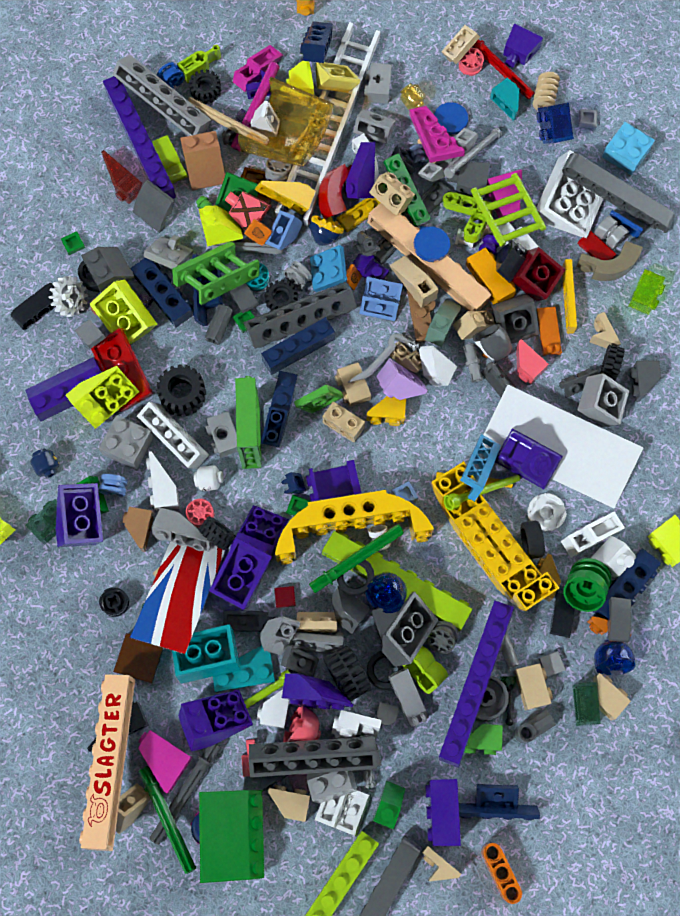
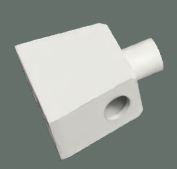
M610 536L591 558L603 562L609 568L611 577H618L627 567L633 566L636 555L626 543Z

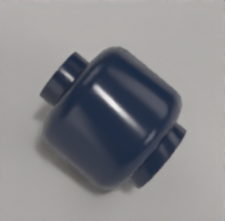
M43 448L32 454L30 464L37 476L50 478L56 474L59 462L53 451Z

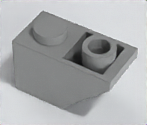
M283 616L268 620L259 635L264 651L282 655L300 626V622Z

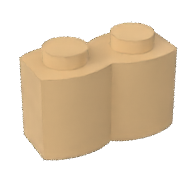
M358 362L337 369V375H335L337 386H341L343 390V402L348 403L349 407L371 400V393L365 379L348 383V381L362 372Z

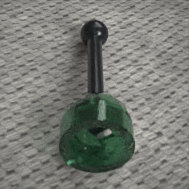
M500 676V680L508 691L507 719L505 723L507 726L513 725V719L511 718V690L516 686V676Z

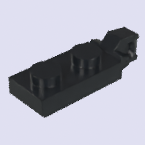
M224 611L223 626L230 624L234 632H262L268 620L278 617H269V612Z

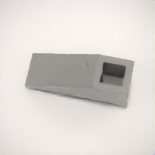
M159 508L152 525L153 537L161 541L174 542L180 546H189L198 551L209 552L210 542L191 522L179 512Z

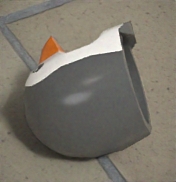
M500 324L491 325L472 336L475 344L483 351L482 357L499 361L505 359L512 351L510 338Z

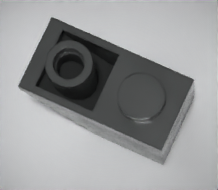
M636 361L634 366L631 367L630 377L634 378V384H638L632 385V396H637L635 398L636 402H640L661 379L660 361Z

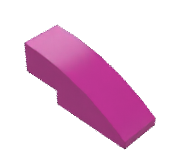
M271 45L249 57L246 65L234 72L233 83L246 92V84L258 82L261 79L260 70L266 72L270 62L278 63L283 54Z

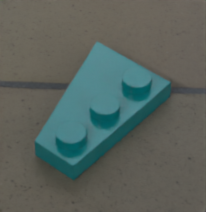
M261 645L239 657V671L213 676L215 692L273 683L275 678L271 652L264 651Z

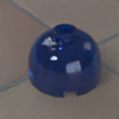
M383 572L376 575L367 586L369 589L365 593L367 600L374 608L380 607L384 613H395L401 609L406 601L407 587L405 582L396 574Z
M606 640L598 646L594 653V666L597 673L612 675L610 671H622V674H626L636 667L633 651L624 642Z

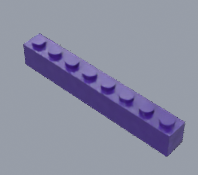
M115 76L103 80L108 98L148 180L172 199L176 198L174 187L124 84Z
M494 600L439 754L440 761L458 768L461 764L513 615V606Z

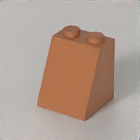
M216 131L180 138L192 191L222 185L225 172Z

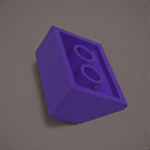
M457 779L429 780V785H425L426 798L429 797L430 806H426V818L431 821V828H427V839L431 841L432 846H461Z

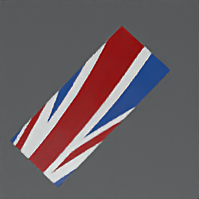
M170 542L130 638L185 654L225 550L218 548L212 542H210L209 552L198 551L189 546H180Z

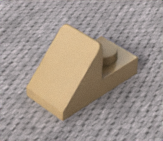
M605 312L598 314L594 320V328L600 333L593 335L589 342L606 349L609 344L619 347L621 343Z
M426 845L422 850V853L425 855L423 860L432 867L435 864L437 865L428 881L454 879L461 876L455 868L429 846Z

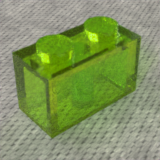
M644 269L628 307L649 315L651 310L655 311L659 303L657 297L662 295L666 286L663 284L665 277Z

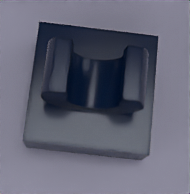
M290 472L285 475L286 479L281 482L283 485L288 484L289 489L284 491L285 494H301L306 492L301 473Z

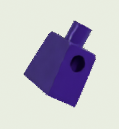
M514 23L503 53L504 56L508 57L505 64L511 68L517 62L525 65L540 49L543 37Z

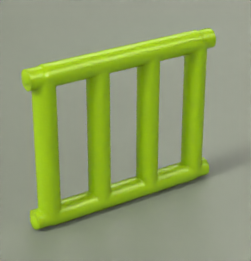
M517 173L512 174L508 179L480 189L475 187L470 190L500 247L504 246L507 241L536 230H546L543 219ZM513 184L516 185L519 193L489 204H485L481 197ZM521 199L524 200L528 207L495 220L489 212ZM530 214L536 222L505 235H502L498 229L500 225Z

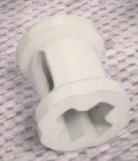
M458 228L455 245L464 244L473 248L474 243L466 242L464 240V231Z

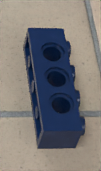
M312 21L300 47L303 61L324 63L332 40V23Z
M144 258L130 268L135 279L175 328L193 316L192 304L188 299L184 300L181 297L183 294L177 286H172L170 277L160 271L161 267L157 262ZM156 276L154 280H149L150 277ZM163 289L167 290L165 293H159ZM172 303H178L177 306H170Z
M641 548L635 554L636 559L633 566L627 567L609 587L603 606L593 612L600 618L609 620V600L611 597L631 599L632 607L636 602L634 597L637 593L642 594L648 587V584H646L648 579H654L659 573L658 567L661 562ZM636 569L642 571L643 578H640L636 575ZM624 584L630 585L631 593L624 590Z

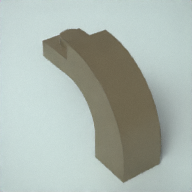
M625 241L619 256L612 260H600L582 253L576 267H579L581 271L586 273L593 272L591 279L616 280L626 275L634 267L643 247Z

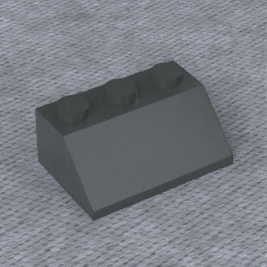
M415 591L411 592L383 634L382 653L395 667L412 663L438 622L437 617Z

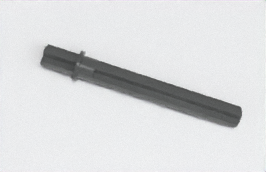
M215 744L207 747L202 756L198 757L197 764L170 804L169 810L174 821L209 766L212 767L213 764L211 763L221 749L219 745ZM161 820L150 836V840L157 845L162 842L166 835Z

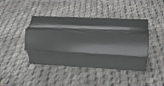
M218 305L206 332V341L220 345L233 314L231 308Z

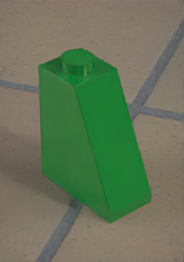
M389 781L385 782L372 821L394 829L403 802L404 787Z

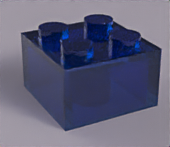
M569 102L538 108L536 118L538 123H540L539 138L543 141V144L574 139Z

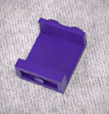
M354 460L346 461V466L313 472V469L310 468L309 475L306 476L308 487L312 486L313 491L310 494L311 502L362 494Z

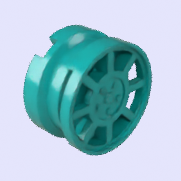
M259 263V276L246 282L250 290L261 291L268 286L270 278L267 267Z

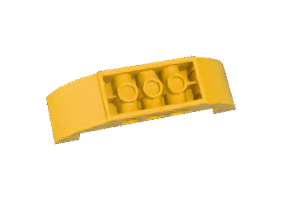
M463 461L431 482L434 493L452 528L497 590L517 608L527 611L557 591L559 586L548 572L543 575L539 572L482 495L478 496L475 502L471 499L464 501L459 508L451 511L445 507L444 496L451 493L460 495L471 491L472 487L460 481L466 468V464ZM467 475L469 478L475 480L473 475Z
M386 490L308 502V506L298 512L285 526L278 540L275 555L277 562L281 561L282 565L293 563V558L296 560L293 535H297V539L309 537L308 533L310 532L312 534L316 533L317 536H322L332 530L338 533L339 531L345 532L350 527H355L358 530L366 528V525L374 524V526L385 525V522L393 519V523H401L405 521L404 517H407L411 540L416 539L417 543L428 541V537L431 538L434 527L418 507L399 496L388 494Z

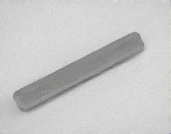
M231 241L235 244V252L283 253V249L278 250L267 244L261 246L256 242ZM225 243L212 245V250Z

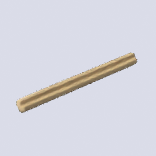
M192 97L188 98L191 104L211 120L263 147H266L269 143L267 136Z

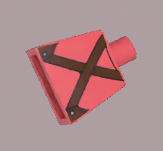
M230 192L225 199L227 203L233 206L229 211V215L245 231L253 219L261 222L272 206L247 192H242L239 197Z

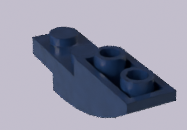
M279 370L261 444L280 448L294 399V391L298 379L297 374Z

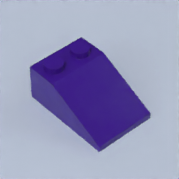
M98 483L58 485L56 512L57 547L96 545L103 542Z
M236 538L209 591L245 610L249 607L272 556Z

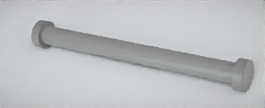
M494 128L490 135L451 167H447L444 170L445 176L452 178L456 171L492 141L499 139L502 136L501 130Z

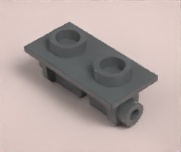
M360 231L357 234L358 244L355 247L362 255L372 256L376 254V251H380V248L374 243L372 238L368 237L365 231Z
M491 361L486 365L487 368L481 371L482 375L500 397H502L507 385L516 388L496 361L494 363Z
M588 368L576 374L577 378L570 376L562 379L559 382V386L561 389H564L565 398L582 392L587 377L598 375V369Z

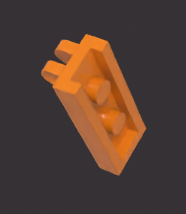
M556 307L537 308L543 356L561 355L562 349Z

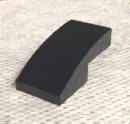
M556 592L550 634L570 638L575 608L566 601L562 593Z

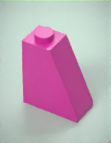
M522 170L487 179L486 186L508 179L514 173H517L522 181ZM513 184L488 194L491 202L519 193L516 185ZM520 200L495 209L498 218L520 211Z
M149 730L148 733L144 732L138 743L140 745L138 749L163 791L170 794L193 757Z

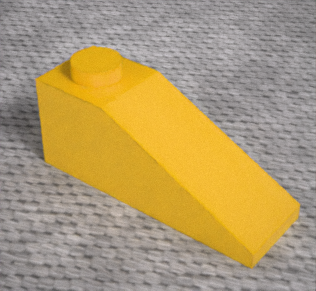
M261 181L255 188L259 193L301 215L309 210L316 192L309 185L302 184L301 182Z

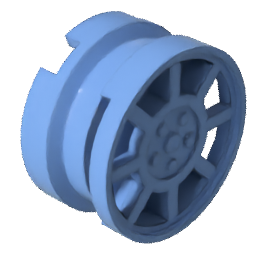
M114 474L101 475L100 481L102 483L99 485L98 492L108 496L109 494H116L119 497L125 496V487L127 486L128 479L125 480V477Z

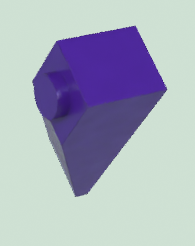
M375 142L360 143L346 179V198H374L369 192L375 184Z

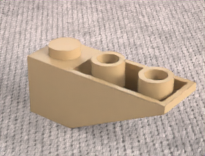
M403 256L390 265V268L421 308L437 299L439 290L425 272L407 257Z

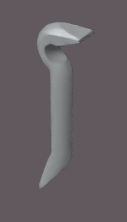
M392 334L388 340L389 346L367 370L352 378L348 383L370 377L395 350V339L406 344L410 341L402 334Z

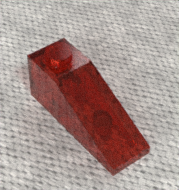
M103 150L101 153L116 191L115 195L121 202L126 201L130 204L138 196L142 182Z

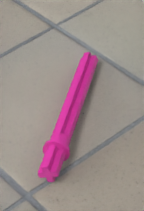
M270 62L242 121V124L251 128L250 123L255 110L264 102L280 68L277 63ZM237 133L231 147L240 152L246 137Z

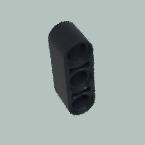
M53 283L43 286L11 312V317L22 330H27L26 327L36 323L42 318L43 314L49 313L56 307L51 306V303L54 301L49 298V296L53 295L50 289L55 288Z

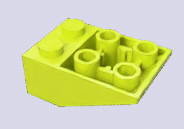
M115 366L80 382L66 394V397L96 429L139 391L123 372Z

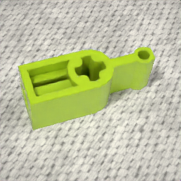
M217 44L213 45L207 52L197 51L177 63V66L185 75L184 80L189 83L191 76H195V72L200 74V70H203V72H206V69L209 70V64L221 58L220 47Z
M168 135L152 141L171 183L188 177Z

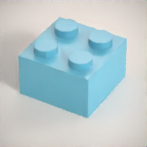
M624 122L606 146L602 158L632 176L651 150L655 140Z

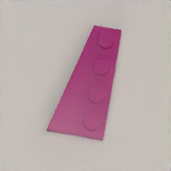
M427 106L409 109L410 118L430 163L464 156L465 150L456 144L457 141L453 136H449L447 129L438 123V119Z

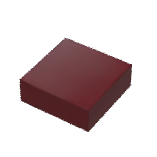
M294 586L274 588L276 609L296 607Z

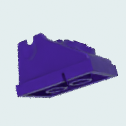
M512 428L498 452L495 463L545 489L563 456Z

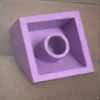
M390 358L376 376L380 382L379 385L384 390L383 393L390 398L394 396L402 400L426 394L428 391L418 375Z

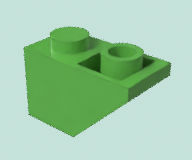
M479 725L471 733L464 753L476 754V749L484 750L485 755H496V751H502L503 725Z

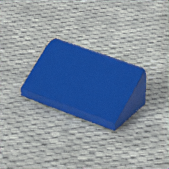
M613 210L610 212V215L618 221L617 225L624 226L631 236L638 238L643 232V228Z

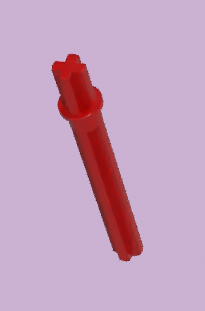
M478 39L472 47L481 51L484 58L505 78L508 77L512 82L516 83L519 92L530 100L535 95V92L489 50L483 40L480 41Z

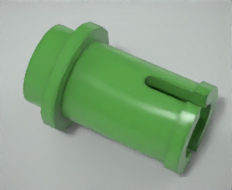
M201 196L196 201L199 209L205 206H213L209 202L208 197Z

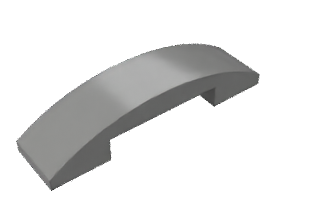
M463 128L454 137L457 141L456 144L465 150L464 155L473 147L478 133ZM463 156L435 163L428 162L418 172V176L431 182L445 177L444 170L447 167H451Z

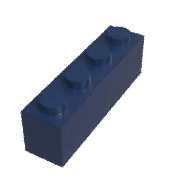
M325 317L262 352V361L272 376L279 372V370L288 367L334 341L335 331Z

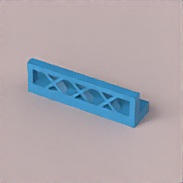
M482 434L478 438L460 481L472 487L468 498L474 502L484 489L501 447L500 444ZM483 443L486 444V445H488V446L491 447V448H485V446L483 445ZM479 454H483L485 458L481 459ZM473 464H478L480 469L476 470ZM467 475H473L475 480L469 478Z

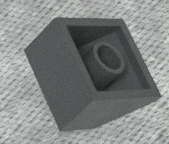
M96 247L81 255L101 293L114 281H129L135 278L118 247Z
M526 294L491 305L495 323L500 324L505 329L511 344L540 334L534 300Z

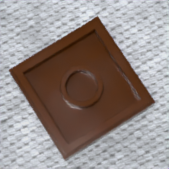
M126 633L113 672L153 683L164 648L130 638L131 634Z

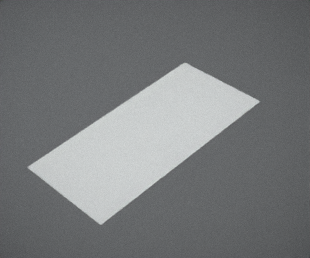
M507 385L484 433V436L500 444L502 447L513 428L559 453L563 457L551 479L612 508H615L643 450V447L510 385ZM483 443V445L485 446V448H491V447H489L488 445H486V444Z

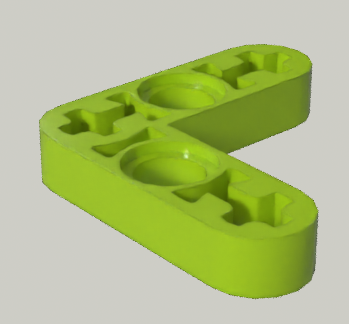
M455 192L444 194V208L471 215L464 228V240L468 243L477 242L483 234L487 222L474 197ZM484 200L485 204L491 203L489 201ZM464 204H471L472 206H471V207H465V206H463V205H464ZM475 220H481V221H483V222L480 223V224H478V223H475L474 221H475Z

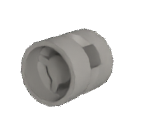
M609 215L596 228L594 234L601 240L606 239V244L614 250L627 237L629 231L622 225L618 226V221Z

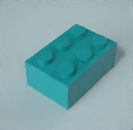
M230 624L194 632L185 654L172 650L175 676L181 684L240 670L235 634Z

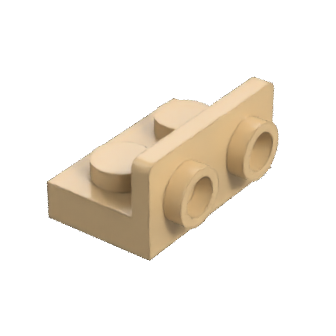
M464 25L441 52L449 62L457 64L480 36Z
M334 612L297 613V621L300 622L297 632L337 633V621Z

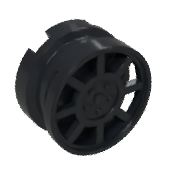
M111 587L104 590L99 598V605L101 610L108 616L119 617L127 611L129 598L120 588Z

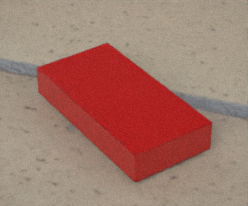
M591 230L587 238L582 237L577 243L591 257L600 260H612L617 255Z

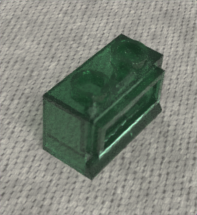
M597 682L572 685L576 726L601 724Z

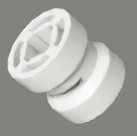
M376 525L368 529L369 537L372 538V541L388 531L386 525ZM390 543L382 549H380L379 551L389 548Z

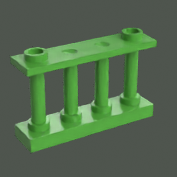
M230 241L172 268L173 284L180 287L189 283L199 291V303L202 305L258 277L259 260L256 259L248 264L235 256V244ZM232 262L239 268L232 271L225 264ZM218 269L225 275L218 278L211 271ZM204 276L211 282L203 285L196 278Z

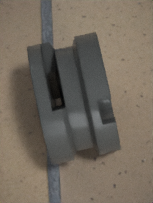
M439 621L429 634L427 641L434 651L446 654L454 649L459 639V632L450 622Z

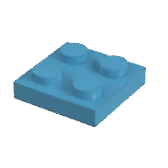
M338 245L310 257L314 291H322L347 281L344 247Z

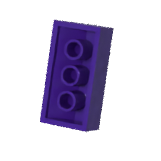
M94 357L25 390L28 400L41 422L72 407L73 405L66 397V394L80 382L102 373Z

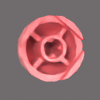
M299 706L290 719L293 721L289 732L286 730L284 732L283 742L309 741L320 738V723L317 715L310 709Z

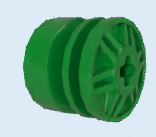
M592 558L576 561L570 569L564 586L566 601L579 611L591 612L601 608L606 601L611 584L609 568L603 562Z

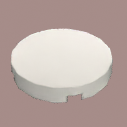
M550 493L535 496L527 509L529 520L539 521L542 531L558 529L566 518L563 501Z

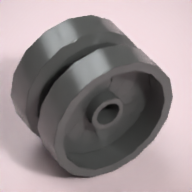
M491 675L485 692L487 701L485 703L482 701L476 721L488 722L498 718L506 710L508 691L504 683L495 676Z

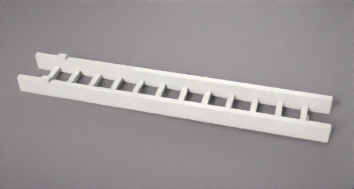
M349 22L344 37L341 40V45L333 64L340 65L341 60L361 65L362 68L359 75L355 74L361 80L360 84L348 92L351 94L348 103L327 97L330 90H322L287 179V182H294L298 175L318 181L310 208L306 211L303 219L304 226L307 227L318 202L320 183L331 168L380 39V31L376 30L369 47L349 41L353 32V23ZM349 46L366 51L365 60L344 55L346 47ZM325 102L346 108L343 117L323 112L322 109ZM319 117L340 122L337 132L316 126ZM316 131L335 137L332 146L312 141L313 132ZM308 146L328 151L329 154L326 161L305 155ZM302 161L323 166L320 176L299 170ZM280 203L277 204L275 209L276 217L279 211H283L285 207Z

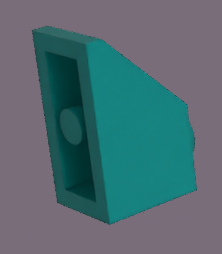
M507 77L492 89L490 99L514 121L518 114L519 88L516 83Z

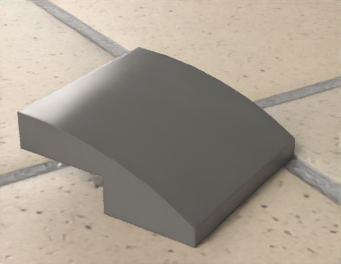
M146 180L135 201L133 213L160 233L165 228L167 216L172 214L175 200L149 180Z

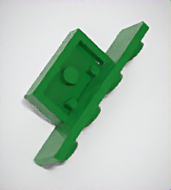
M396 154L384 160L383 163L387 171L394 174L402 184L407 185L415 194L405 212L408 211L414 225L417 227L430 220L431 217L400 155Z

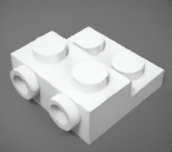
M341 710L340 716H335L331 734H334L335 738L339 739L355 738L356 735H360V737L375 736V739H377L382 720Z

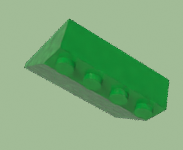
M262 790L199 792L200 883L264 878Z

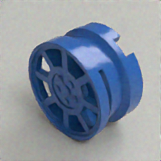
M174 62L163 65L156 75L173 89V86L176 85L178 87L181 85L185 78L184 73Z

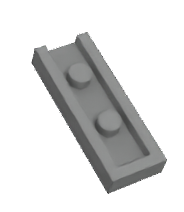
M295 632L288 646L306 652L331 654L343 647L344 635L341 632H337L335 636Z
M405 667L389 675L388 678L409 726H418L420 722H426L429 717L408 668Z

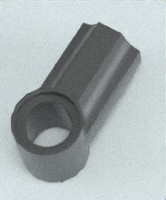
M545 710L518 726L514 731V736L518 742L525 744L533 741L536 737L556 726L551 714ZM522 728L529 731L528 739H524L521 736Z

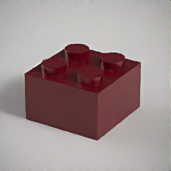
M537 247L527 251L525 261L512 282L532 299L541 301L549 297L566 269L541 248Z

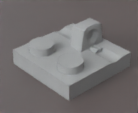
M173 235L170 239L161 236L144 251L145 258L171 269L185 263L193 254V249L181 245L180 237Z

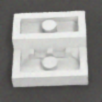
M356 791L320 804L315 820L357 836L371 796Z

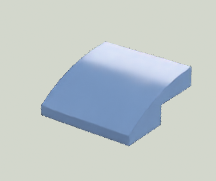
M367 276L359 314L395 321L403 283Z

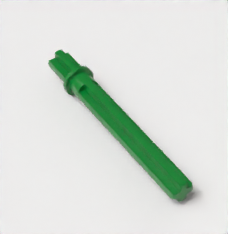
M399 524L394 526L326 572L323 571V575L309 583V586L314 593H317L328 584L333 585V581L403 535V529Z
M146 766L138 771L145 785L144 791L148 792L184 873L189 874L196 869V866L159 788L160 784L158 781L156 782L150 767Z

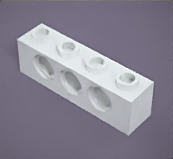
M148 402L137 415L187 468L197 469L209 456L160 404Z

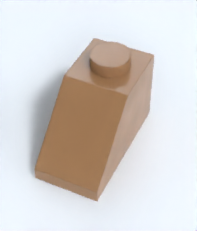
M129 507L128 512L124 513L123 523H125V527L140 550L146 552L154 513L151 510Z

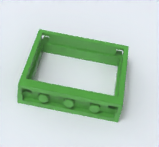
M251 376L235 378L237 450L242 469L262 468L260 402L256 379Z

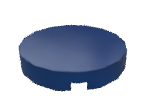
M454 102L441 104L434 113L438 123L447 129L449 135L458 134L468 124L466 109Z
M437 227L421 229L416 234L413 242L415 253L427 262L443 260L450 249V239L447 233Z

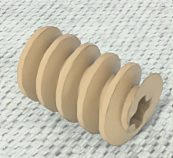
M544 72L539 75L532 103L536 110L543 113H551L554 110L560 81L558 74Z

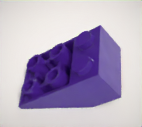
M253 505L235 539L239 538L271 555L273 558L280 535L289 519Z
M285 673L282 698L288 699L289 704H303L306 708L317 709L318 706L320 709L330 710L332 706L331 709L344 711V707H353V703L330 681L301 674Z
M240 690L181 703L178 715L191 752L211 747L253 725Z

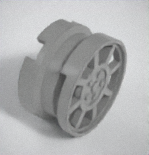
M280 156L269 158L266 161V179L287 182L291 170L290 161Z
M293 261L290 268H286L283 272L285 278L299 290L306 286V282L312 280L310 272L297 261Z

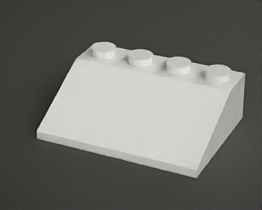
M569 150L558 158L536 208L546 225L587 238L603 198L563 174L562 169L569 155L574 153Z

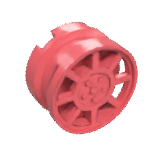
M470 48L459 61L460 71L469 76L477 75L482 70L484 56L478 49Z
M195 499L186 508V517L196 528H200L207 517L214 518L212 505L205 499Z

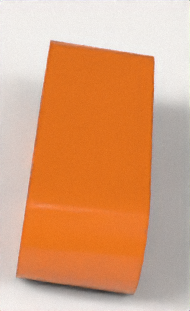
M486 843L481 849V854L501 897L510 904L518 903L522 898V891L501 847L496 843ZM491 846L495 847L497 851L496 856L492 859L488 858L486 854L487 849ZM499 867L506 869V876L502 879H499L496 875ZM509 887H514L516 890V895L513 899H508L506 896V891Z

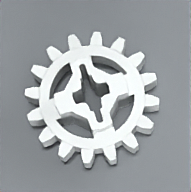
M64 276L58 278V282H53L55 288L50 289L53 295L49 296V298L54 301L51 303V306H56L55 312H60L61 316L74 317V315H79V311H84L82 305L87 304L84 300L85 297H88L87 294H84L86 287H81L83 282L77 281V277Z

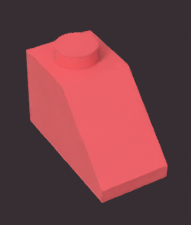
M522 339L518 342L516 347L517 373H519L518 376L523 382L532 384L547 369L549 364Z

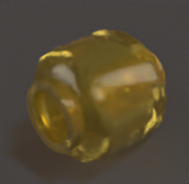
M410 83L401 90L400 100L408 110L425 105L423 101L426 98V94L418 84L412 85Z

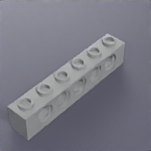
M128 55L117 61L113 76L185 134L192 136L207 131L211 119L133 56Z

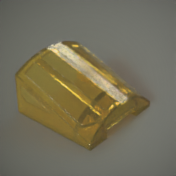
M270 77L269 83L272 94L269 103L280 120L277 137H268L269 143L266 146L239 134L237 138L241 152L303 167L314 155L326 132L334 109V103Z

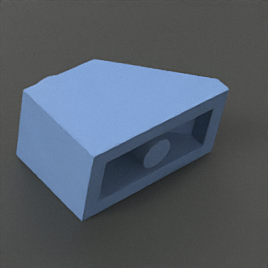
M280 210L271 228L272 233L265 244L278 250L284 249L297 238L303 222L297 217Z

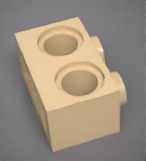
M389 172L379 175L369 192L396 216L405 212L415 196L407 185L402 184L394 174Z
M332 402L322 416L323 424L353 443L365 427L364 420L335 402Z

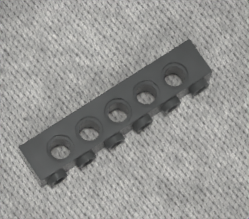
M344 282L243 323L249 340L254 349L264 347L273 341H279L288 335L296 334L325 317L327 320H332L338 315L349 313L351 310L356 309L357 306L351 287L347 282Z
M375 736L249 744L250 777L377 769Z

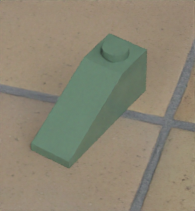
M445 299L429 325L425 340L442 347L462 306Z

